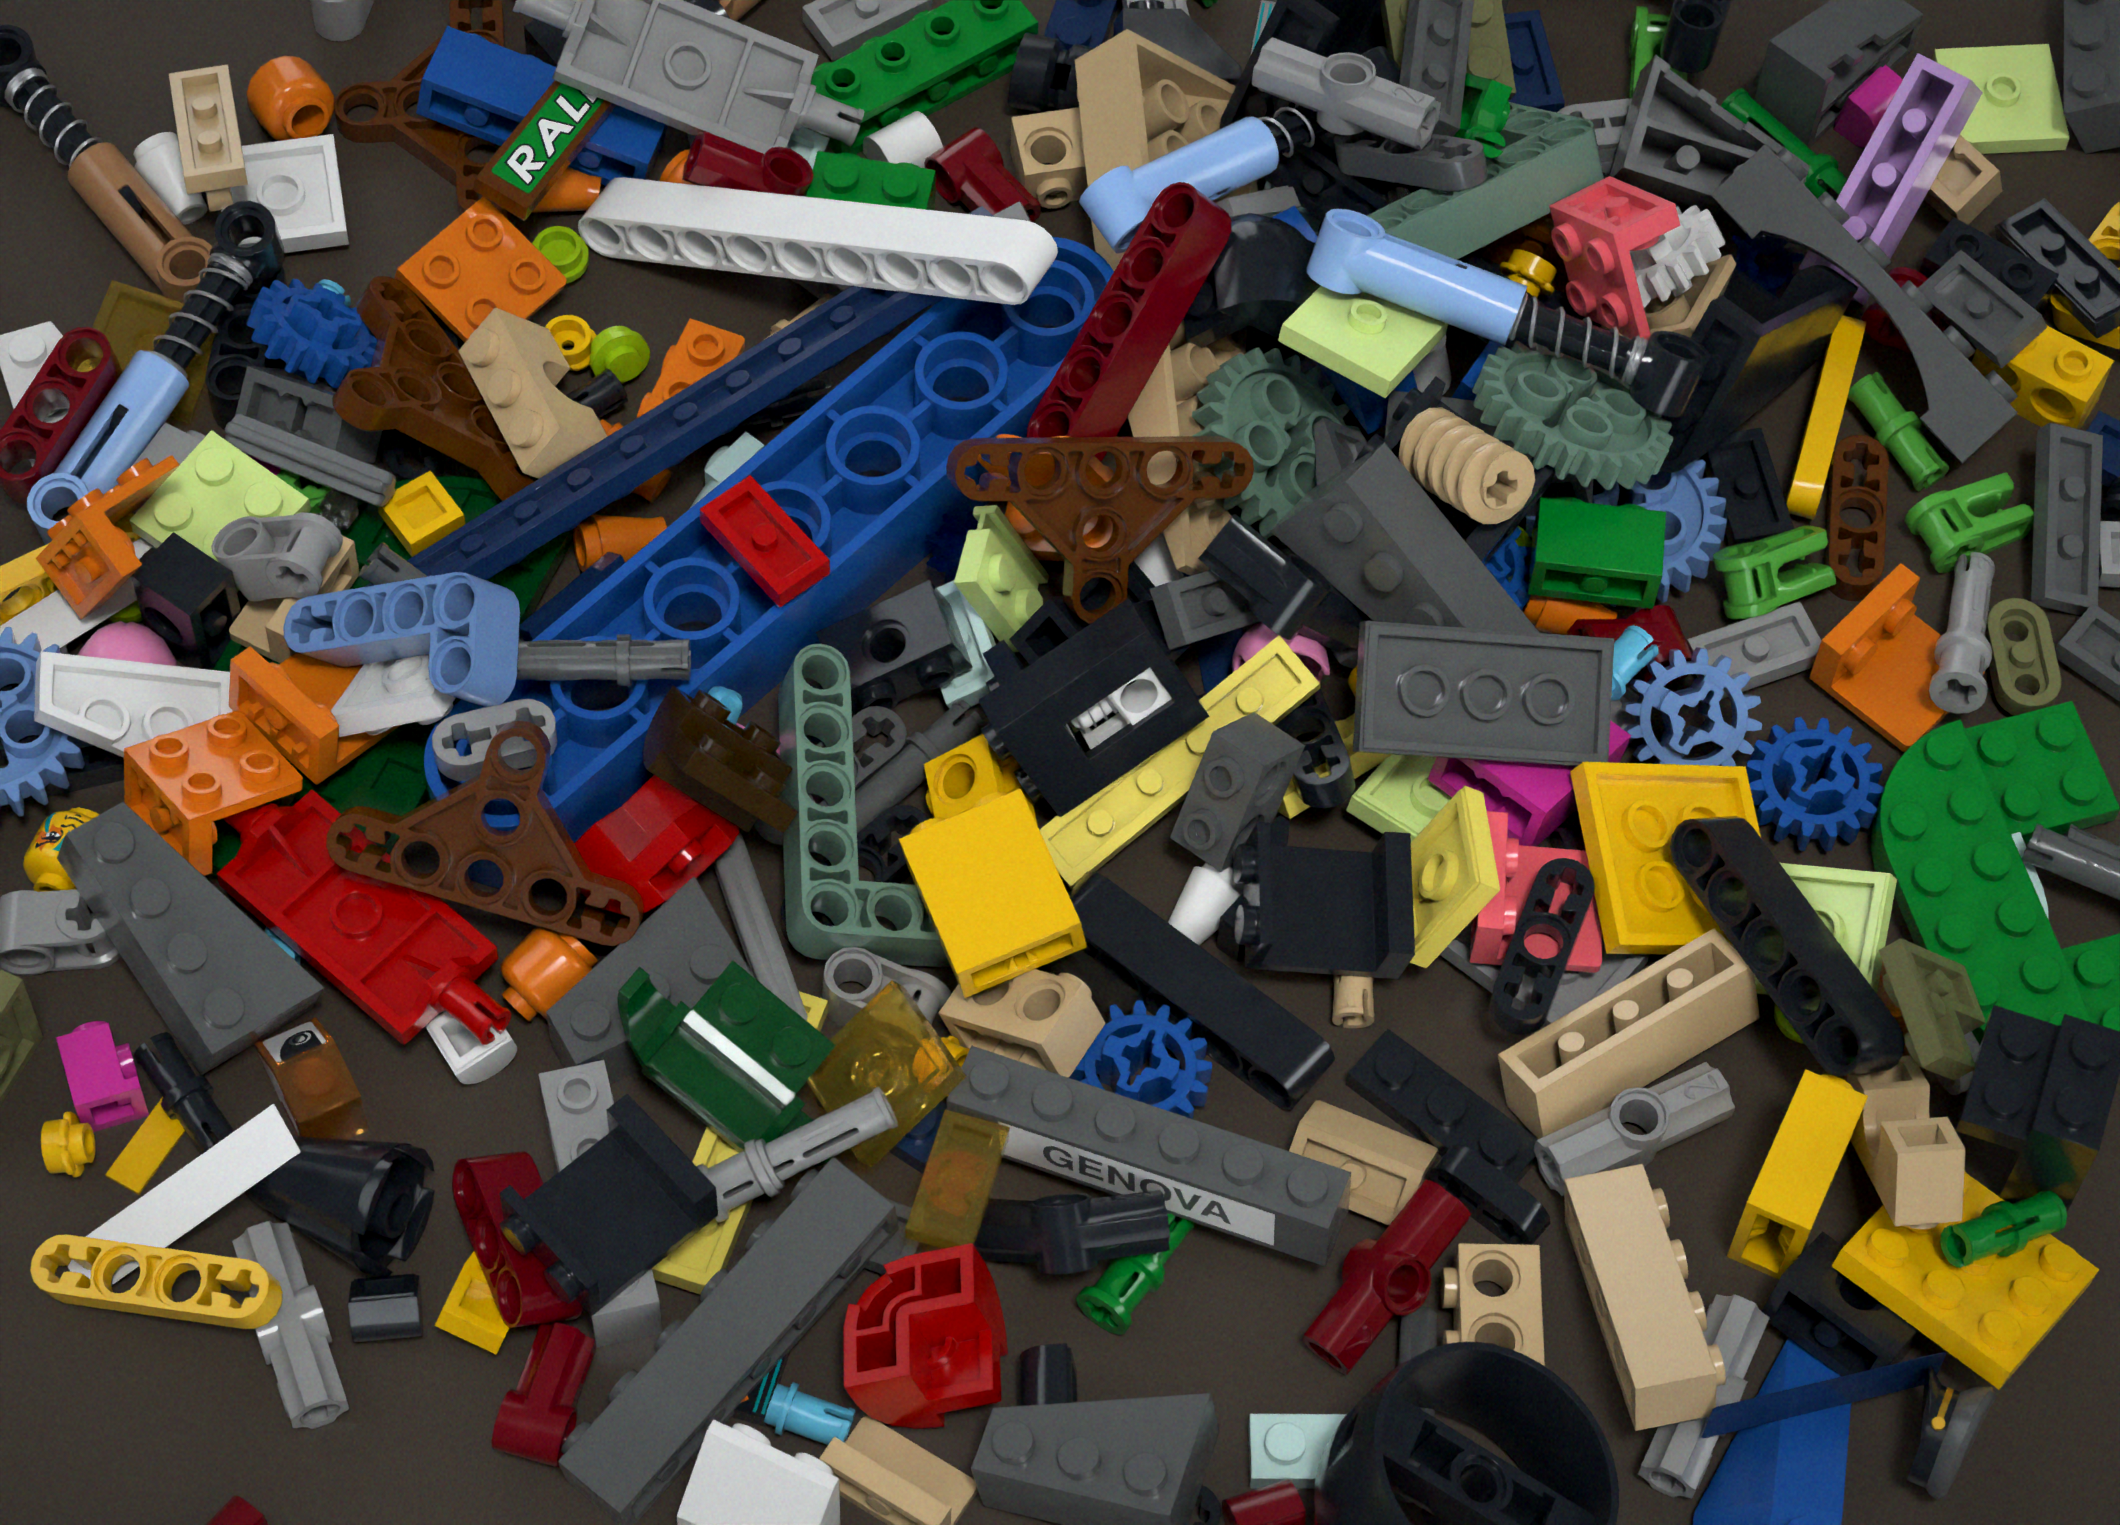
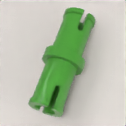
M1874 372L1872 376L1869 374L1863 377L1849 389L1848 398L1856 405L1876 432L1874 439L1879 441L1886 451H1890L1913 482L1916 490L1927 489L1945 476L1949 466L1941 459L1920 431L1921 420L1915 412H1906L1885 384L1880 373Z

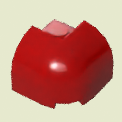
M653 775L621 807L594 823L574 844L591 872L614 878L633 886L641 895L644 913L671 898L693 876L697 878L734 843L739 834V827L656 775ZM581 888V893L588 898L591 891ZM609 899L605 908H602L624 915L620 912L621 902L616 899Z
M973 1243L908 1255L886 1263L883 1266L887 1272L866 1288L856 1305L848 1303L843 1327L844 1388L857 1407L872 1419L892 1426L915 1429L945 1427V1412L1002 1402L1000 1356L1008 1355L1006 1327L994 1280L985 1261Z

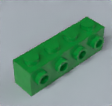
M950 0L931 11L926 10L916 14L908 23L883 36H875L868 39L859 49L834 62H825L817 66L811 77V84L816 86V93L853 108L865 110L863 120L858 123L860 128L851 147L829 137L830 139L827 144L836 154L852 153L856 155L863 151L864 138L914 111H919L927 117L1012 72L1017 52L1025 33L1038 34L1039 22L1020 0Z

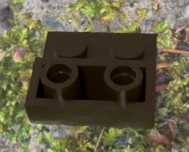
M673 685L659 705L646 734L643 747V762L647 771L749 832L759 818L784 833L798 811L782 795L787 786L784 781L792 771V767L776 752L781 742L752 721H749L745 728L742 729L727 718L732 711L707 692L699 689L693 698Z

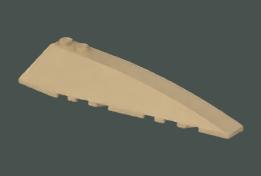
M1129 29L1124 30L1075 59L1076 94L1080 108L1083 137L1082 149L1085 157L1088 187L1112 169L1128 166L1132 171L1219 130L1221 117L1236 86ZM1257 180L1217 198L1213 202L1218 203L1228 197L1258 192ZM1092 221L1095 252L1102 256L1112 267L1113 271H1115L1125 252L1115 253ZM1183 319L1128 415L1133 437L1193 436L1204 430L1205 427L1192 417V412L1204 406L1196 394L1199 390L1209 385L1206 379L1207 375L1219 369L1222 363L1239 353L1246 354L1248 326L1201 348L1186 341ZM1162 451L1152 456L1147 466V476L1152 484H1163L1173 477L1177 467L1176 458L1173 453ZM1193 459L1194 471H1207L1216 476L1213 468L1199 466L1198 462ZM1225 498L1195 499L1163 531L1176 570L1190 576L1211 570L1198 558L1232 517L1223 508Z

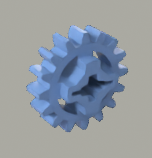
M1700 647L1695 648L1691 661L1686 662L1681 650L1676 648L1669 650V666L1664 668L1657 661H1650L1647 667L1652 675L1651 679L1645 682L1632 678L1629 683L1635 691L1640 693L1638 701L1622 703L1621 708L1636 716V723L1627 726L1623 730L1629 733L1631 738H1641L1643 742L1633 753L1634 757L1639 761H1644L1654 756L1656 757L1654 764L1736 766L1735 761L1731 757L1736 750L1746 754H1752L1754 751L1751 744L1743 739L1746 731L1762 729L1761 722L1748 717V709L1754 708L1761 703L1760 696L1752 694L1743 695L1741 691L1751 679L1748 673L1742 671L1729 676L1727 673L1732 659L1725 655L1719 656L1712 666L1708 665L1707 649ZM1688 674H1701L1699 678H1695L1689 688L1673 692L1664 687L1668 682L1677 677ZM1723 689L1727 693L1732 706L1731 725L1723 721L1719 701L1724 695ZM1701 701L1698 712L1705 717L1703 724L1700 728L1689 725L1683 732L1685 720L1678 715L1680 708L1683 705L1695 707ZM1652 707L1660 711L1665 729L1659 739L1661 741L1660 744L1655 738L1651 726ZM1709 741L1719 745L1714 751L1704 756L1683 758L1685 754H1689L1693 745Z

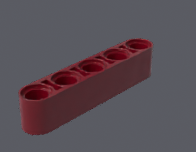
M1173 183L1161 191L1031 416L1027 427V438L1117 436L1229 239L1232 221L1228 212L1189 183ZM1107 451L1099 452L1094 456L1101 462Z

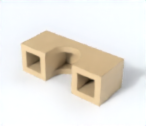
M495 307L458 351L524 474L540 479L608 437L592 408L571 400L555 387L569 371L570 367L548 328Z
M1911 1055L1902 1056L1899 1063L1891 1070L1847 1075V1082L1852 1085L1854 1090L1868 1096L1850 1141L1894 1226L1929 1229L1937 1226L1939 1223L1962 1221L1965 1147L1948 1117H1929L1930 1085Z

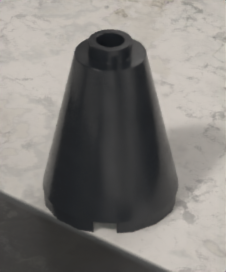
M292 1136L301 1152L246 1190V1196L361 1272L379 1277H387L394 1273L386 1268V1266L394 1258L407 1261L414 1252L426 1228L431 1212L434 1190L424 1187V1168L434 1171L433 1160L425 1149L408 1143Z

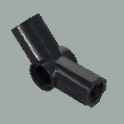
M1236 514L1230 518L1198 559L1208 566L1213 573L1249 600V607L1254 615L1281 637L1292 640L1299 633L1337 652L1348 648L1358 649L1359 624L1362 621H1370V618L1331 585L1316 568L1296 555L1289 554L1286 556Z
M1161 1190L1141 1191L1139 1193L1091 1199V1196L1080 1193L1057 1194L1034 1201L990 1198L975 1204L972 1219L967 1223L968 1243L974 1244L983 1260L1037 1263L1038 1271L1045 1274L1080 1272L1097 1266L1098 1260L1170 1251L1168 1214Z

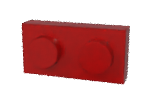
M751 475L700 508V522L779 608L830 574L829 558Z

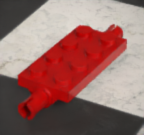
M313 789L293 806L279 807L273 803L268 805L262 804L223 818L241 834L240 842L242 845L236 857L217 873L219 885L401 1044L405 1046L443 1011H447L476 1036V1039L482 1045H487L495 1040V1035L489 1031L491 1027L500 1035L506 1029L512 1016L510 1010L502 1007L474 983L481 974L499 959L497 946L438 896L352 872L337 865L329 855L326 842L327 833L331 825L341 813ZM354 826L350 833H343L344 836L352 839L351 850L357 853H362L368 844L377 845L375 842L368 840L365 834L356 826ZM385 852L381 860L390 863V855Z

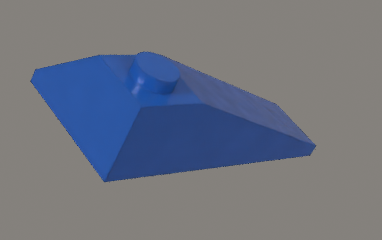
M1788 1337L1756 1397L1842 1376ZM1851 1403L1738 1430L1694 1511L1691 1525H1841Z

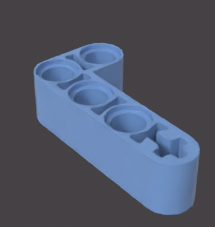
M453 572L307 596L298 600L290 608L285 618L283 627L284 639L289 648L297 653L336 666L350 667L429 654V678L435 689L441 693L483 707L501 705L510 696L515 687L520 621L519 601L515 593L508 588L467 573Z

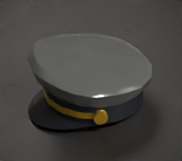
M1932 1365L1928 1366L1923 1391L1920 1446L1910 1470L1908 1482L1926 1488L1929 1495L1936 1500L1948 1494L1973 1446L1984 1419L1997 1395L1992 1387H1973L1960 1392L1942 1385Z

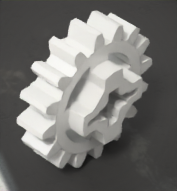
M1693 205L1682 213L1679 207H1676L1681 226L1659 236V241L1649 248L1629 251L1644 308L1656 297H1659L1663 302L1668 300L1670 294L1677 297L1693 286L1691 283L1692 277L1706 275L1710 271L1706 263L1720 259L1722 256L1718 248L1725 245V240L1708 209L1700 212L1698 206Z

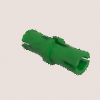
M2052 1191L2039 1192L2031 1198L2013 1204L2007 1201L1996 1202L1985 1207L1981 1215L1976 1218L1945 1227L1940 1238L1942 1252L1950 1264L1959 1268L1973 1264L1974 1261L1994 1254L2006 1257L2016 1254L2025 1248L2028 1241L2063 1230L2067 1222L2065 1205L2060 1197ZM2013 1225L2011 1228L1995 1233L1996 1230Z

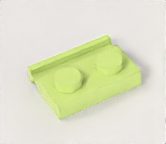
M997 505L975 506L972 515L978 521V526L976 530H968L954 584L999 642L1004 639L1013 652H1019L1009 639L1043 605V597L1038 591V586L1041 583H1048L1049 574Z

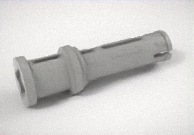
M1979 552L1970 553V566L1967 571L1968 559L1965 554L1961 555L1955 562V577L1947 632L1937 640L1934 651L1939 669L1932 676L1929 693L1931 700L1939 708L1956 714L1970 713L1979 709L1985 702L1988 690L1986 680L1983 678V672L1990 665L1992 649L1991 644L1985 637L1995 565L1990 557Z
M877 1087L873 1089V1092L826 1115H822L768 1143L762 1138L759 1140L753 1138L745 1142L744 1151L709 1168L703 1163L698 1165L697 1168L716 1187L718 1216L715 1219L717 1222L720 1223L729 1219L730 1210L764 1193L771 1198L780 1194L781 1189L785 1187V1179L830 1157H834L890 1128L898 1127L896 1116L882 1089Z

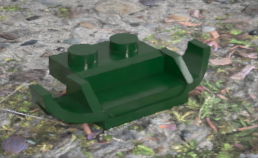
M732 960L692 1009L682 1001L677 1006H674L658 992L650 980V975L640 966L618 991L617 1000L622 1026L628 1044L643 1067L641 1072L739 1153L744 1151L745 1142L753 1138L756 1140L762 1138L768 1143L813 1121L801 1110L806 1103L798 1098L796 1094L836 1045L735 961ZM830 1157V1158H828V1159H826V1160H824V1161H822V1162H820V1163H818V1164H816V1165H814V1166H821V1165H823V1164H826L832 1157Z

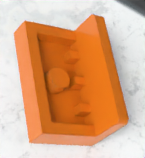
M690 318L677 344L669 348L663 361L661 375L652 393L648 392L644 396L637 418L741 355L745 349L744 337Z

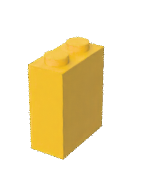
M1021 788L1008 794L996 792L986 795L977 800L970 810L948 819L938 817L926 820L914 827L909 835L899 839L906 864L964 998L1087 947L1081 921Z
M1805 1069L1748 1198L1728 1251V1258L1779 1280L1789 1266L1802 1254L1868 1098L1867 1095L1855 1091L1852 1085L1842 1078L1828 1074L1818 1075Z

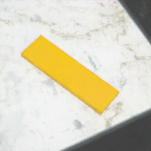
M163 1097L105 1174L107 1178L140 1195L186 1131L178 1119H170L160 1104Z

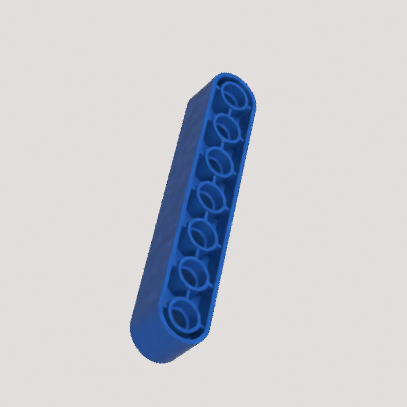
M1053 237L1058 249L1056 259L1027 301L1022 304L1010 305L945 297L942 301L934 304L532 640H617V634H631L632 640L690 639V680H632L631 686H618L617 680L601 679L517 680L510 696L503 702L533 699L544 703L551 709L556 722L557 746L554 753L550 756L542 790L574 843L594 823L621 807L654 775L647 771L643 762L644 742L650 723L659 705L673 685L693 698L699 689L708 693L714 686H722L734 690L742 696L743 708L739 715L740 718L783 681L801 649L811 644H820L816 634L817 631L865 610L971 519L975 506H986L990 502L972 500L952 486L947 477L946 470L948 456L955 446L968 439L995 438L1000 434L1027 438V427L1031 416L1114 273L1112 267L1102 256L1076 241ZM978 461L976 465L966 466L964 472L965 475L975 480L976 485L979 484L981 474L990 473ZM749 475L757 481L830 560L829 575L780 608L700 522L701 507ZM460 700L445 717L436 723L431 731L424 753V769L430 800L466 782L450 779L439 771L435 763L432 747V736L436 727L444 719L455 714L485 707ZM600 708H612L604 711H592ZM467 739L454 741L459 757L472 754ZM532 766L526 767V768H521V769H518V770H525V769L531 768ZM496 798L490 800L485 805L484 815L491 828L499 831H509L519 825L520 813L513 802L507 799ZM481 859L474 861L468 867L469 879L491 887H502L504 876L496 863ZM543 878L537 880L533 885L541 883L550 878Z

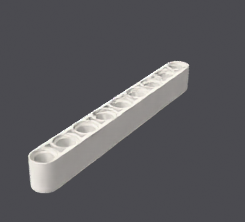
M625 177L612 179L578 223L579 234L585 243L599 254L611 258L1010 305L1022 304L1027 301L1058 254L1057 244L1053 237L1041 226L1026 220Z

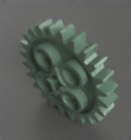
M1519 341L1514 343L1511 350L1502 345L1499 346L1495 355H1488L1472 389V392L1477 395L1473 406L1484 411L1480 418L1481 423L1497 426L1493 437L1502 441H1512L1515 444L1514 450L1522 454L1528 453L1534 457V468L1540 469L1546 465L1554 467L1555 474L1560 480H1563L1568 473L1576 475L1581 485L1587 488L1591 479H1596L1606 490H1612L1616 481L1627 489H1632L1636 480L1647 484L1652 474H1658L1674 438L1668 434L1672 426L1671 422L1660 418L1661 414L1652 412L1635 402L1629 393L1630 386L1626 382L1622 383V379L1617 378V376L1611 379L1608 370L1592 364L1584 369L1581 360L1565 354L1557 359L1555 352H1550L1547 347L1539 344L1531 350Z
M1258 347L1244 355L1239 353L1222 363L1219 369L1207 375L1206 379L1209 385L1199 390L1196 394L1204 406L1192 412V417L1205 427L1204 430L1193 436H1221L1229 438L1246 448L1250 453L1254 465L1252 481L1237 496L1225 498L1223 508L1227 511L1238 505L1242 509L1241 519L1248 525L1259 521L1260 535L1267 539L1274 535L1270 530L1310 490L1317 486L1314 424L1325 418L1358 432L1361 431L1359 427L1345 424L1343 417L1350 409L1346 404L1335 406L1331 400L1335 393L1333 383L1324 388L1317 384L1319 369L1314 366L1302 373L1298 355L1294 354L1283 361L1278 348L1263 354ZM1222 452L1221 461L1217 464H1201L1198 462L1199 466L1213 468L1220 482H1222L1223 472L1233 470L1234 461L1225 457L1224 452Z

